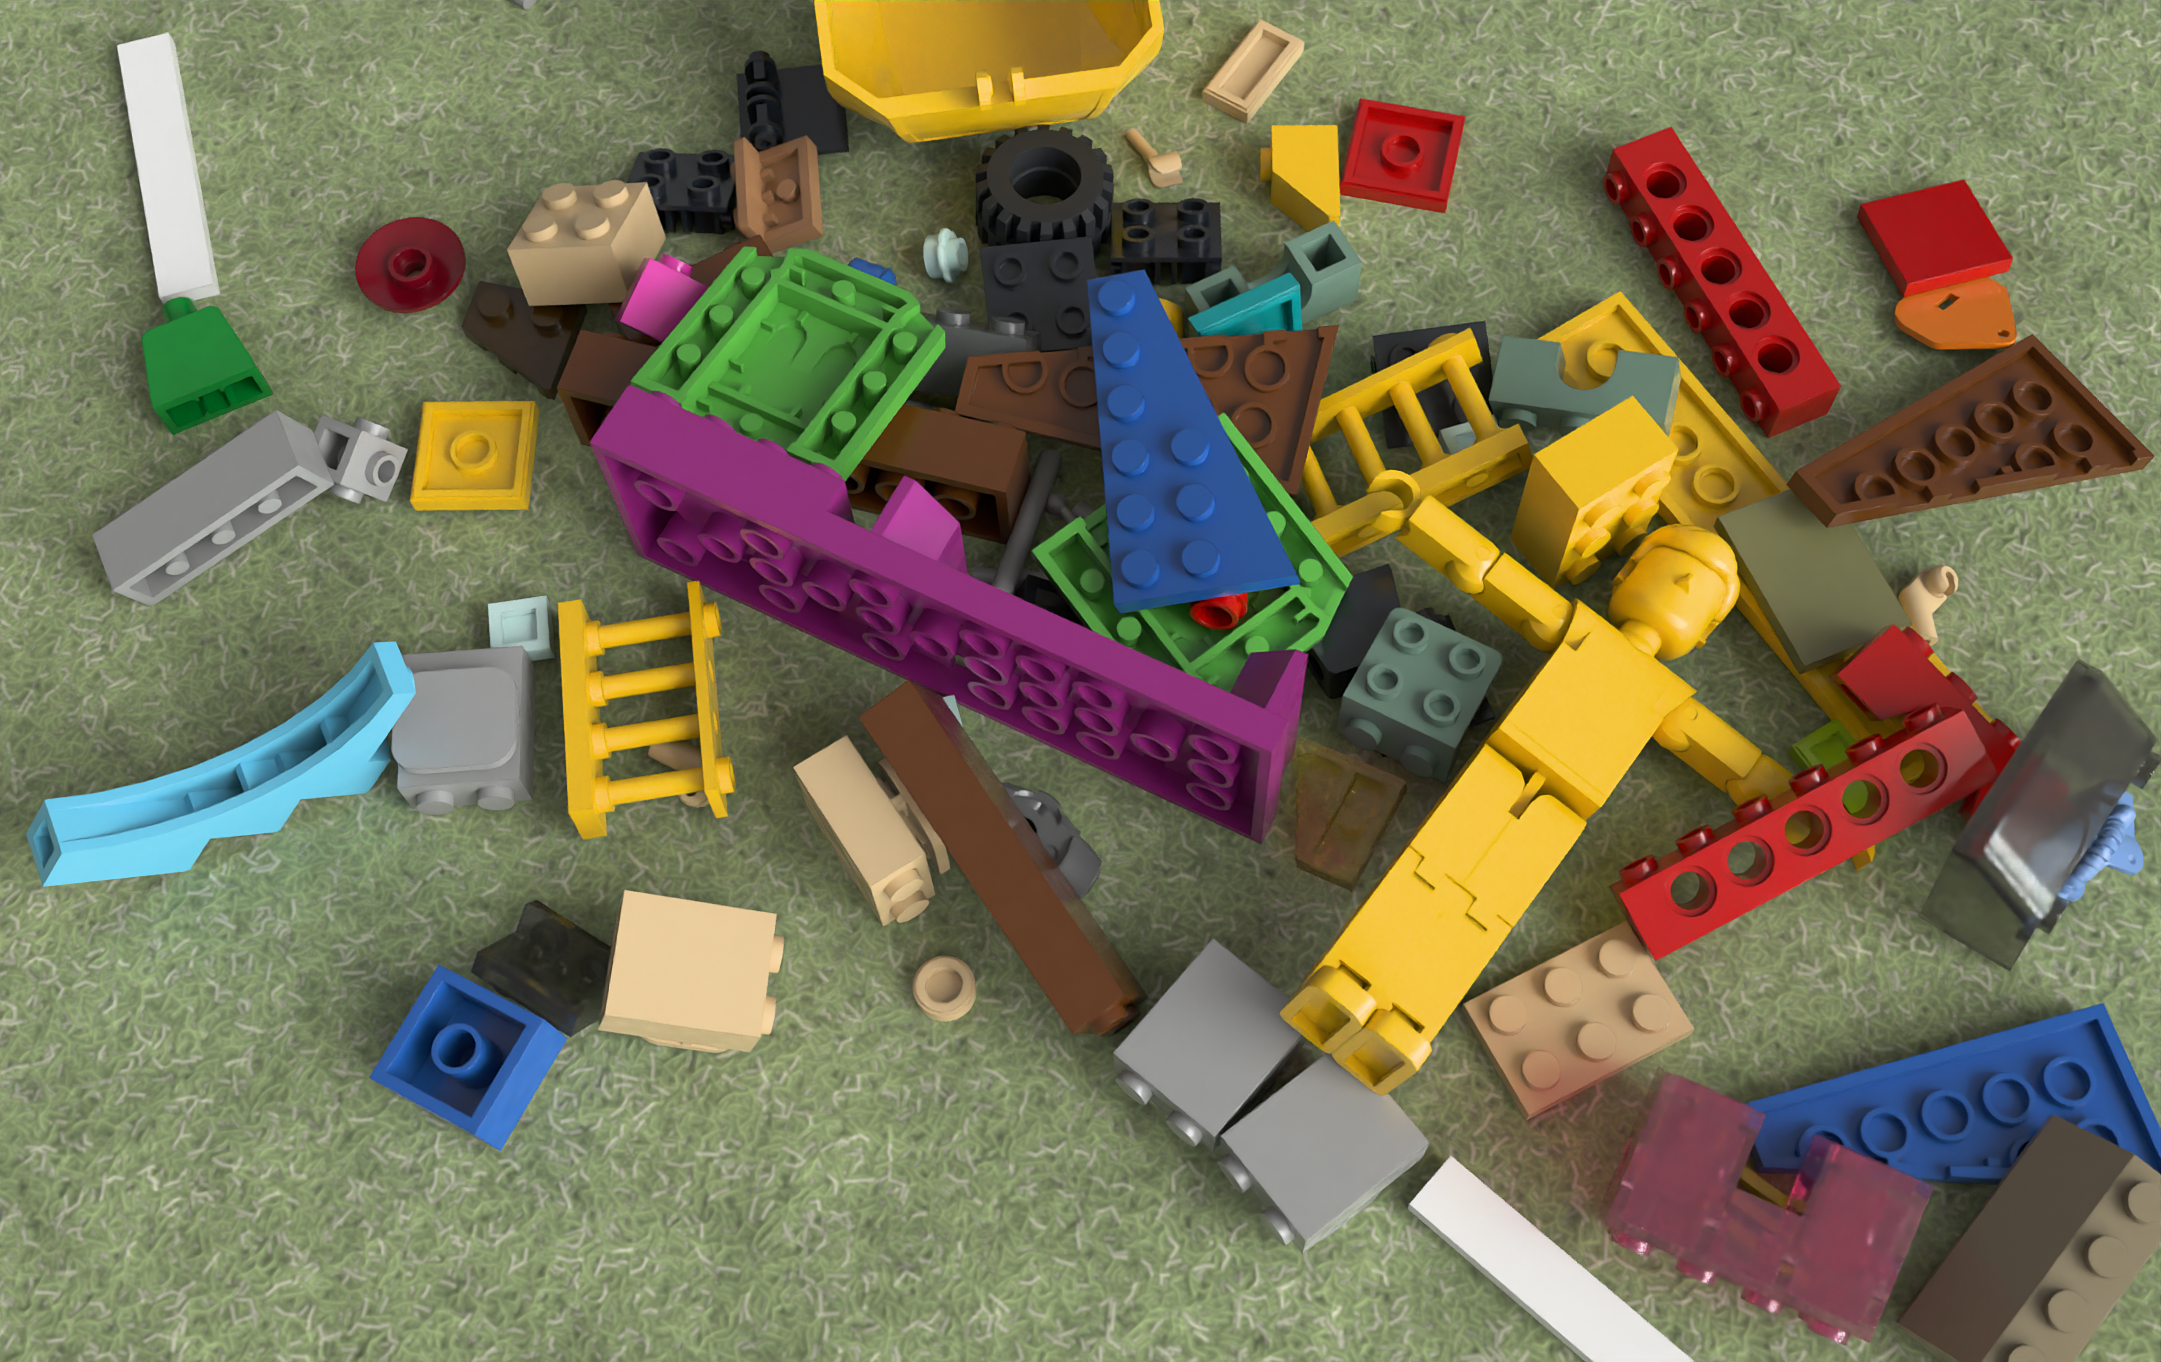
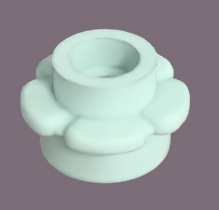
M948 228L941 229L939 234L926 237L923 254L928 275L932 279L944 278L947 283H954L960 271H965L968 266V249L965 240L957 238L955 233Z

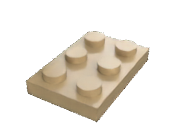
M1627 921L1463 1003L1461 1012L1525 1120L1688 1037L1694 1030L1691 1022Z

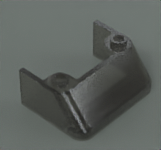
M2081 659L2075 662L1961 832L1919 914V917L2008 971L2012 969L2037 928L2048 935L2050 934L2070 901L2058 894L2125 791L2128 790L2131 784L2143 790L2161 762V755L2152 751L2158 738L2103 671Z

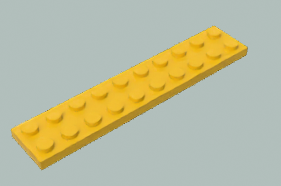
M1621 291L1537 339L1561 343L1566 362L1562 381L1578 390L1595 389L1609 380L1614 372L1619 350L1677 357ZM1678 358L1681 381L1669 439L1678 448V452L1669 472L1671 479L1663 488L1657 503L1659 509L1657 512L1668 525H1694L1718 535L1713 527L1718 516L1784 492L1790 488L1775 468ZM1737 569L1740 593L1735 606L1831 720L1835 718L1839 720L1856 741L1878 733L1882 739H1885L1905 728L1901 720L1908 714H1900L1881 721H1870L1828 677L1853 654L1799 675L1740 571ZM1935 653L1928 658L1945 677L1950 673L1949 669ZM1975 701L1972 705L1988 722H1991L1992 719ZM1917 749L1907 753L1900 764V773L1906 783L1914 782L1921 776L1924 770V759Z

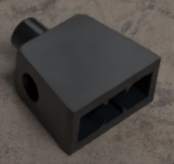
M1389 563L1353 575L1324 637L1305 652V654H1308L1306 666L1325 695L1330 699L1343 697L1344 692L1390 612L1395 608H1401Z

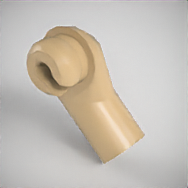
M1943 564L1936 565L1932 569L1924 568L1918 572L1898 595V601L1912 622L1911 627L1930 646L1938 642L1932 613L1947 599V596L1953 594L1958 588L1956 573L1952 568Z
M683 740L651 745L649 748V758L675 769V771L702 767L701 749ZM704 791L678 795L681 802L688 806L699 808L709 804Z

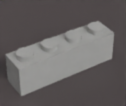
M275 410L268 416L255 421L250 428L221 448L208 453L203 460L175 479L165 482L159 490L131 509L118 514L112 522L92 534L112 591L145 605L152 606L333 486L334 483L313 431Z

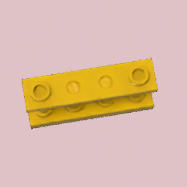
M1471 328L1458 334L1448 333L1432 341L1427 349L1321 399L1310 441L1311 445L1342 430L1360 471L1369 486L1375 476L1387 470L1363 419L1395 405L1423 463L1419 471L1410 474L1419 485L1422 493V502L1430 494L1446 507L1529 469L1533 459L1529 443L1519 423L1507 429L1498 428L1469 368L1483 362ZM1448 379L1477 438L1474 445L1452 455L1444 454L1416 396L1417 393ZM1309 445L1301 482L1316 513L1311 524L1337 557L1341 558L1394 533L1381 531L1372 525L1382 511L1404 510L1403 503L1399 497L1386 491L1378 493L1367 492L1366 496L1345 506L1337 505Z
M699 581L687 582L690 612L601 625L599 620L591 621L581 599L558 603L568 813L583 840L607 836L606 813L614 812L615 805L694 792H705L716 818L728 817L726 794L736 792V782L731 757H723L712 639L722 636V626L716 601L707 603ZM692 635L694 662L605 676L602 670L597 671V656L605 655V649ZM696 686L698 714L610 728L607 727L605 722L600 723V707L608 706L609 699ZM700 738L702 767L611 781L609 775L604 776L603 759L611 758L613 751Z

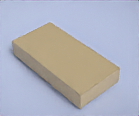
M1259 18L1203 89L1202 101L1248 124L1303 53L1304 41Z

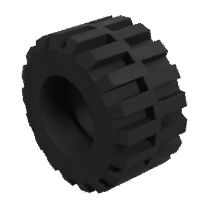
M1038 125L1037 130L1029 131L1025 126L1015 129V136L1013 137L1004 134L996 139L995 148L987 147L982 154V164H978L976 170V226H978V236L981 243L988 244V247L1091 236L1095 258L1100 253L1101 244H1106L1111 226L1114 173L1112 165L1106 164L1107 155L1101 148L1092 149L1093 140L1087 136L1081 135L1077 138L1072 136V129L1062 126L1059 131L1049 130V125ZM1035 196H1053L1063 201L1053 204H1039L1026 199Z

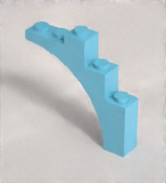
M396 641L373 642L355 666L321 698L285 723L236 749L196 766L146 782L98 793L44 800L26 833L42 886L184 872L191 869L209 839L273 833L281 830L301 799L369 792L391 761L389 745L385 737L416 694L413 673L405 665Z

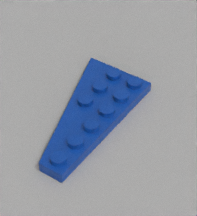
M1145 270L1087 280L1114 605L1119 613L1301 584Z
M2104 1003L1740 1104L1734 1110L1757 1173L1998 1185L2048 1116L2056 1115L2135 1154L2161 1174V1128Z

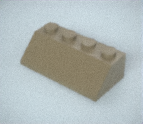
M2049 1115L1894 1324L1941 1362H2074L2161 1243V1174L2135 1154L2056 1115Z

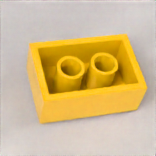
M1634 396L1629 397L1534 454L1510 540L1543 581L1553 590L1567 581H1570L1573 585L1582 583L1599 569L1601 560L1615 552L1620 556L1631 553L1648 536L1646 530L1651 518L1659 509L1657 503L1661 492L1671 479L1669 472L1678 448Z

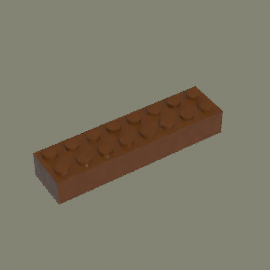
M585 330L580 331L558 383L557 390L581 445L591 447L590 441L627 386L631 385L630 381L660 345L654 347L633 342L625 336L614 332L598 334ZM904 403L845 481L851 508L880 515L905 475L916 480L960 522L962 535L1007 545L1031 480L1026 432L1017 430L1014 426L1003 421L993 420L986 423L961 417L956 412L946 408L938 407L929 410Z

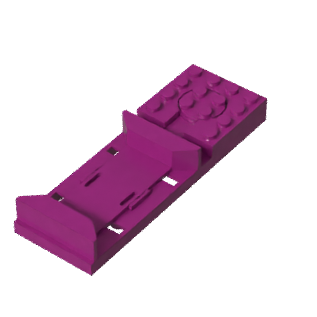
M629 384L590 441L637 555L692 581H699L701 585L903 679H909L942 697L954 695L956 703L1262 844L1277 815L1281 779L1295 752L1308 654L1296 649L1250 653L1230 693L969 576L960 522L916 480L904 475L870 531L855 524L845 480L831 467L819 462H813L809 465L789 456L786 450L777 443L766 438H759L755 441L737 433L729 423L720 417L712 414H705L704 417L682 408L680 403L673 397L658 390H654L650 394ZM955 654L964 658V663L968 668L956 663Z

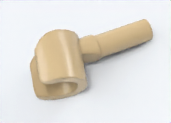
M1132 129L1128 132L1127 139L1141 154L1147 164L1148 174L1154 188L1161 189L1183 183L1179 170L1182 168V162L1177 151L1158 155L1156 149L1152 148L1137 129Z

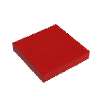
M1360 98L1340 180V195L1445 214L1466 116Z
M1964 179L1860 205L1857 218L1903 297L2009 271L2013 257Z

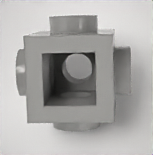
M321 415L314 432L315 439L334 483L327 491L358 504L361 503L364 494L387 502L408 449L386 440L389 429L360 417H356L352 427Z

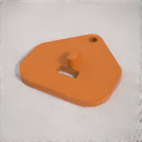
M1989 277L1902 298L1895 307L1894 321L1897 327L1933 349H2006L2014 345L2017 338L2008 291L2003 285ZM1948 299L1954 302L1945 310L1939 308Z

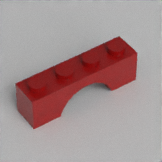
M1895 624L1883 627L1828 677L1870 721H1881L1900 714H1910L1932 703H1937L1940 709L1943 707L1963 709L2001 778L1964 797L1958 813L2001 858L2015 861L2073 811L2061 798L2067 792L2066 787L2042 764H2038L2034 769L2016 751L2022 746V742L2017 735L1998 718L1988 722L1972 705L1978 699L1975 692L1954 672H1950L1945 677L1928 659L1934 654L1933 649L1914 629L1907 626L1901 631Z

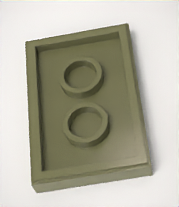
M1791 489L1717 517L1713 527L1733 550L1738 570L1799 675L1854 654L1885 626L1895 624L1901 631L1907 626L1911 627V620L1852 523L1826 528Z

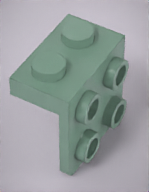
M1395 608L1390 612L1343 694L1335 732L1344 735L1350 743L1360 749L1367 751L1375 750L1399 761L1406 770L1417 776L1432 777L1445 783L1455 766L1463 737L1500 670L1502 656L1497 650L1408 609Z

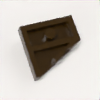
M479 281L461 327L466 337L484 351H490L496 355L502 365L515 375L519 373L530 381L545 398L555 400L558 393V383L587 314V308L585 304L529 306L523 289Z

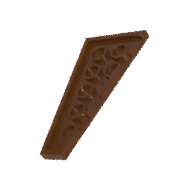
M2031 334L1798 469L1786 485L1826 528L2142 470L2155 456Z

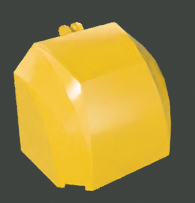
M814 0L823 74L828 92L842 107L890 128L907 143L1097 118L1107 108L1111 100L1157 56L1162 46L1164 34L1159 0Z

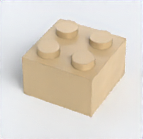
M611 180L600 185L586 186L559 183L545 188L508 247L507 252L529 306L618 303L624 301L643 258L655 260L666 237L647 182L624 183L620 180Z

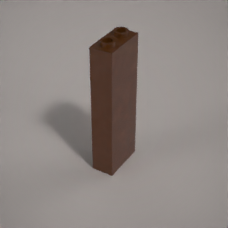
M908 679L861 714L858 718L1070 1032L1073 1034H1095L1096 1037L1106 1033L1108 1037H1111L1138 1019L1140 1014L1135 1007L1149 997L1059 869L1050 853L944 699Z

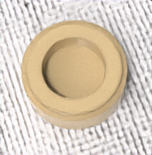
M937 956L926 961L917 970L913 980V994L919 1009L929 1018L937 1021L956 1020L965 1015L974 1004L977 992L975 978L970 967L962 960L953 956Z

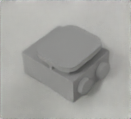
M511 646L403 655L405 665L413 673L416 694L392 727L391 749L393 757L398 763L397 789L410 806L425 814L442 815L452 812L454 806L477 804L479 807L488 810H505L513 807L515 801L533 800L536 669L524 647Z
M1213 938L1113 1053L1114 1070L1119 1074L1115 1080L1121 1089L1136 1102L1145 1105L1151 1100L1167 1113L1169 1117L1165 1120L1166 1124L1184 1142L1193 1147L1202 1142L1214 1152L1220 1145L1221 1135L1256 1107L1271 1089L1278 1074L1308 1039L1290 1026L1280 1015V1011L1289 998Z
M1326 1053L1221 1135L1219 1152L1223 1155V1158L1218 1161V1164L1227 1179L1240 1193L1250 1189L1265 1207V1210L1260 1213V1217L1271 1234L1283 1246L1292 1241L1303 1254L1318 1241L1333 1234L1369 1205L1378 1196L1380 1191L1423 1158L1429 1141L1388 1093L1384 1096L1376 1094L1333 1059L1332 1053Z

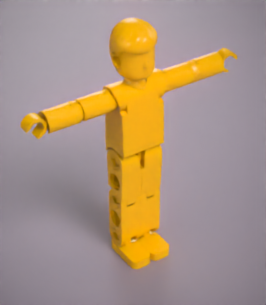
M1397 470L1383 471L1373 478L1365 490L1366 492L1376 493L1382 491L1391 492L1399 497L1404 506V510L1382 511L1373 523V527L1387 532L1402 529L1396 536L1399 542L1449 579L1456 588L1465 593H1471L1470 596L1524 637L1531 646L1545 652L1543 663L1511 702L1400 850L1401 852L1382 874L1306 975L1300 985L1301 987L1294 992L1280 1011L1283 1020L1319 1049L1329 1054L1332 1053L1333 1059L1376 1094L1386 1095L1418 1071L1432 1051L1430 1042L1576 842L1587 824L1586 820L1602 807L1651 736L1660 746L1671 751L1724 793L1728 791L1730 798L1737 805L1763 794H1766L1767 798L1771 800L1791 789L1788 780L1794 775L1774 759L1761 754L1762 750L1699 701L1692 698L1698 691L1659 662L1680 658L1688 654L1694 647L1701 649L1707 642L1706 638L1725 619L1737 602L1740 593L1737 561L1729 544L1719 535L1699 526L1683 524L1667 525L1649 534L1612 581L1614 586L1612 597L1608 604L1609 622H1607L1578 598H1575L1570 603L1504 552L1501 555L1500 550L1490 540L1430 494L1422 502V493L1419 485L1410 475ZM1806 811L1796 812L1789 817L1785 825V835L1791 844L1799 843L1809 835L1811 819ZM1875 845L1852 857L1857 871L1872 862L1875 855Z

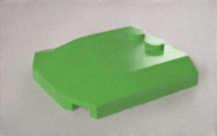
M743 246L630 382L632 386L650 394L654 390L664 392L678 401L682 408L704 417L705 414L718 416L729 423L737 433L755 441L759 438L769 439L785 449L789 456L809 465L813 462L823 463L834 469L846 481L946 348L945 331L939 324L934 328L920 313V303L909 291L815 251L788 248L786 257L757 256L756 247Z
M1223 412L1218 418L1301 584L1248 592L1246 614L1238 620L1235 627L1228 630H1214L1198 624L1191 617V606L1188 602L1119 613L1114 605L1106 503L1084 519L1081 516L1077 517L1031 551V557L1085 628L1230 693L1250 653L1293 649L1305 653L1320 642L1353 576Z

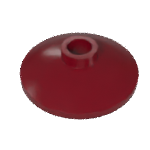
M424 217L403 218L379 228L365 241L357 255L355 276L362 293L377 307L395 313H414L438 305L455 291L465 273L466 254L457 234L444 223ZM421 271L419 274L409 277L411 273Z

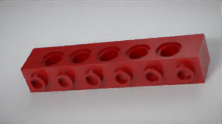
M1673 128L1663 129L1614 148L1606 175L1603 178L1605 193L1609 201L1615 206L1620 205L1630 221L1631 234L1637 245L1642 248L1647 247L1657 263V274L1662 285L1667 290L1673 289L1684 306V316L1690 329L1696 334L1701 333L1711 348L1712 361L1717 372L1724 378H1730L1740 394L1741 408L1747 419L1752 423L1757 422L1766 437L1770 438L1827 415L1841 388L1840 383ZM1736 324L1744 325L1747 328L1740 327ZM1763 367L1770 368L1777 373L1769 372L1765 370Z
M1937 703L1921 707L1901 720L1905 726L1902 730L1885 739H1882L1879 733L1863 738L1845 749L1848 758L1827 770L1823 764L1807 768L1788 780L1791 789L1771 800L1767 798L1766 794L1751 798L1731 811L1735 819L1713 831L1710 825L1697 827L1679 837L1675 841L1678 849L1658 860H1655L1653 855H1647L1624 866L1618 872L1622 879L1610 885L1609 888L1647 954L1657 961L2001 778L1965 711L1951 707L1940 709ZM1917 749L1924 759V770L1917 780L1906 783L1900 773V764L1907 753ZM1861 780L1867 788V801L1862 809L1849 814L1842 802L1844 790L1850 783ZM1806 811L1811 819L1810 833L1803 841L1791 844L1785 835L1786 822L1794 813ZM1750 841L1755 850V860L1752 866L1745 872L1732 873L1728 866L1730 850L1740 842ZM1684 872H1695L1699 879V890L1696 896L1686 903H1675L1671 897L1672 882L1678 875Z

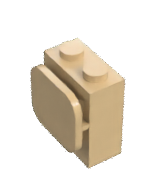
M846 735L795 765L793 769L808 811L882 926L895 919L897 922L903 923L923 912L929 904L928 899L935 895L927 860L939 876L951 869L947 850L887 759L884 758L877 762L881 779L875 778Z
M624 890L616 912L598 1030L641 1036L652 1044L719 1053L732 1049L751 1052L761 1038V1034L769 1035L771 1033L774 1022L776 997L767 996L766 992L769 972L778 973L784 947V936L774 934L777 914Z

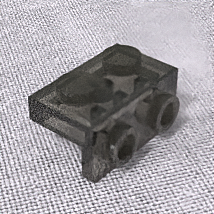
M533 900L525 904L515 932L477 952L471 973L493 986L494 990L500 995L511 998L535 1015L545 1019L558 1031L572 1037L600 1019L611 947L542 902Z

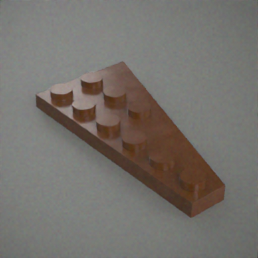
M1339 325L1319 326L1317 329L1286 332V329L1264 331L1263 334L1229 337L1213 335L1179 338L1217 416L1223 412L1227 415L1289 496L1296 499ZM1093 346L1078 347L1077 350L1042 353L1038 350L968 356L954 412L961 417L986 423L993 420L1003 421L1014 426L1017 430L1025 431L1029 435L1101 452Z

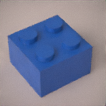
M438 965L369 1078L397 1096L501 1151L567 1038L545 1019Z

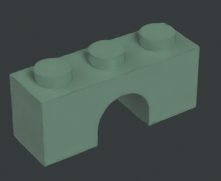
M1331 221L1285 242L1284 254L1279 264L1268 274L1255 281L1246 283L1234 265L1185 287L1184 326L1189 332V317L1289 272L1300 284L1303 325L1357 300L1362 261L1336 222Z
M1503 335L1489 403L1496 420L1501 421L1504 426L1509 428L1519 423L1522 431H1532L1536 426L1558 428V431L1566 436L1629 397L1634 396L1669 437L1681 381L1678 357L1619 350L1616 366L1609 380L1595 389L1578 390L1562 381L1566 362L1560 342Z

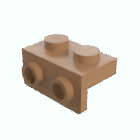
M808 136L797 138L758 152L745 137L734 140L735 162L731 164L730 170L736 186L737 207L733 210V219L740 235L745 239H750L760 234L771 254L822 237L823 225L817 147Z

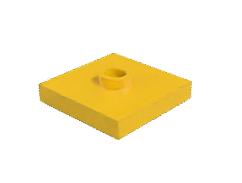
M536 401L423 402L410 502L415 511L529 510L540 412Z

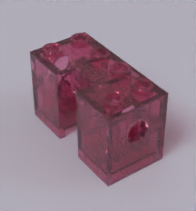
M1658 1066L1599 1208V1214L1604 1225L1609 1226L1607 1232L1612 1235L1610 1240L1649 1257L1653 1247L1679 1258L1675 1266L1676 1270L1708 1285L1714 1286L1718 1276L1744 1287L1740 1298L1770 1313L1780 1315L1784 1305L1799 1311L1798 1318L1807 1322L1806 1327L1837 1343L1847 1345L1850 1335L1870 1343L1934 1187L1908 1173L1814 1134L1784 1208L1736 1188L1766 1114L1753 1109L1748 1104Z

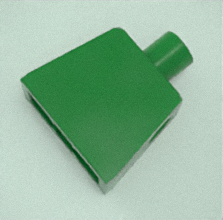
M188 297L171 299L162 307V314L166 323L147 330L141 337L150 402L172 435L273 395L270 385L218 306L210 305L198 310L195 302Z

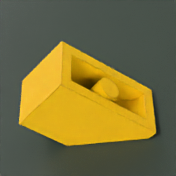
M1272 125L1270 148H1260L1259 179L1260 181H1270V202L1307 232L1331 221H1335L1338 227L1340 224L1337 125Z

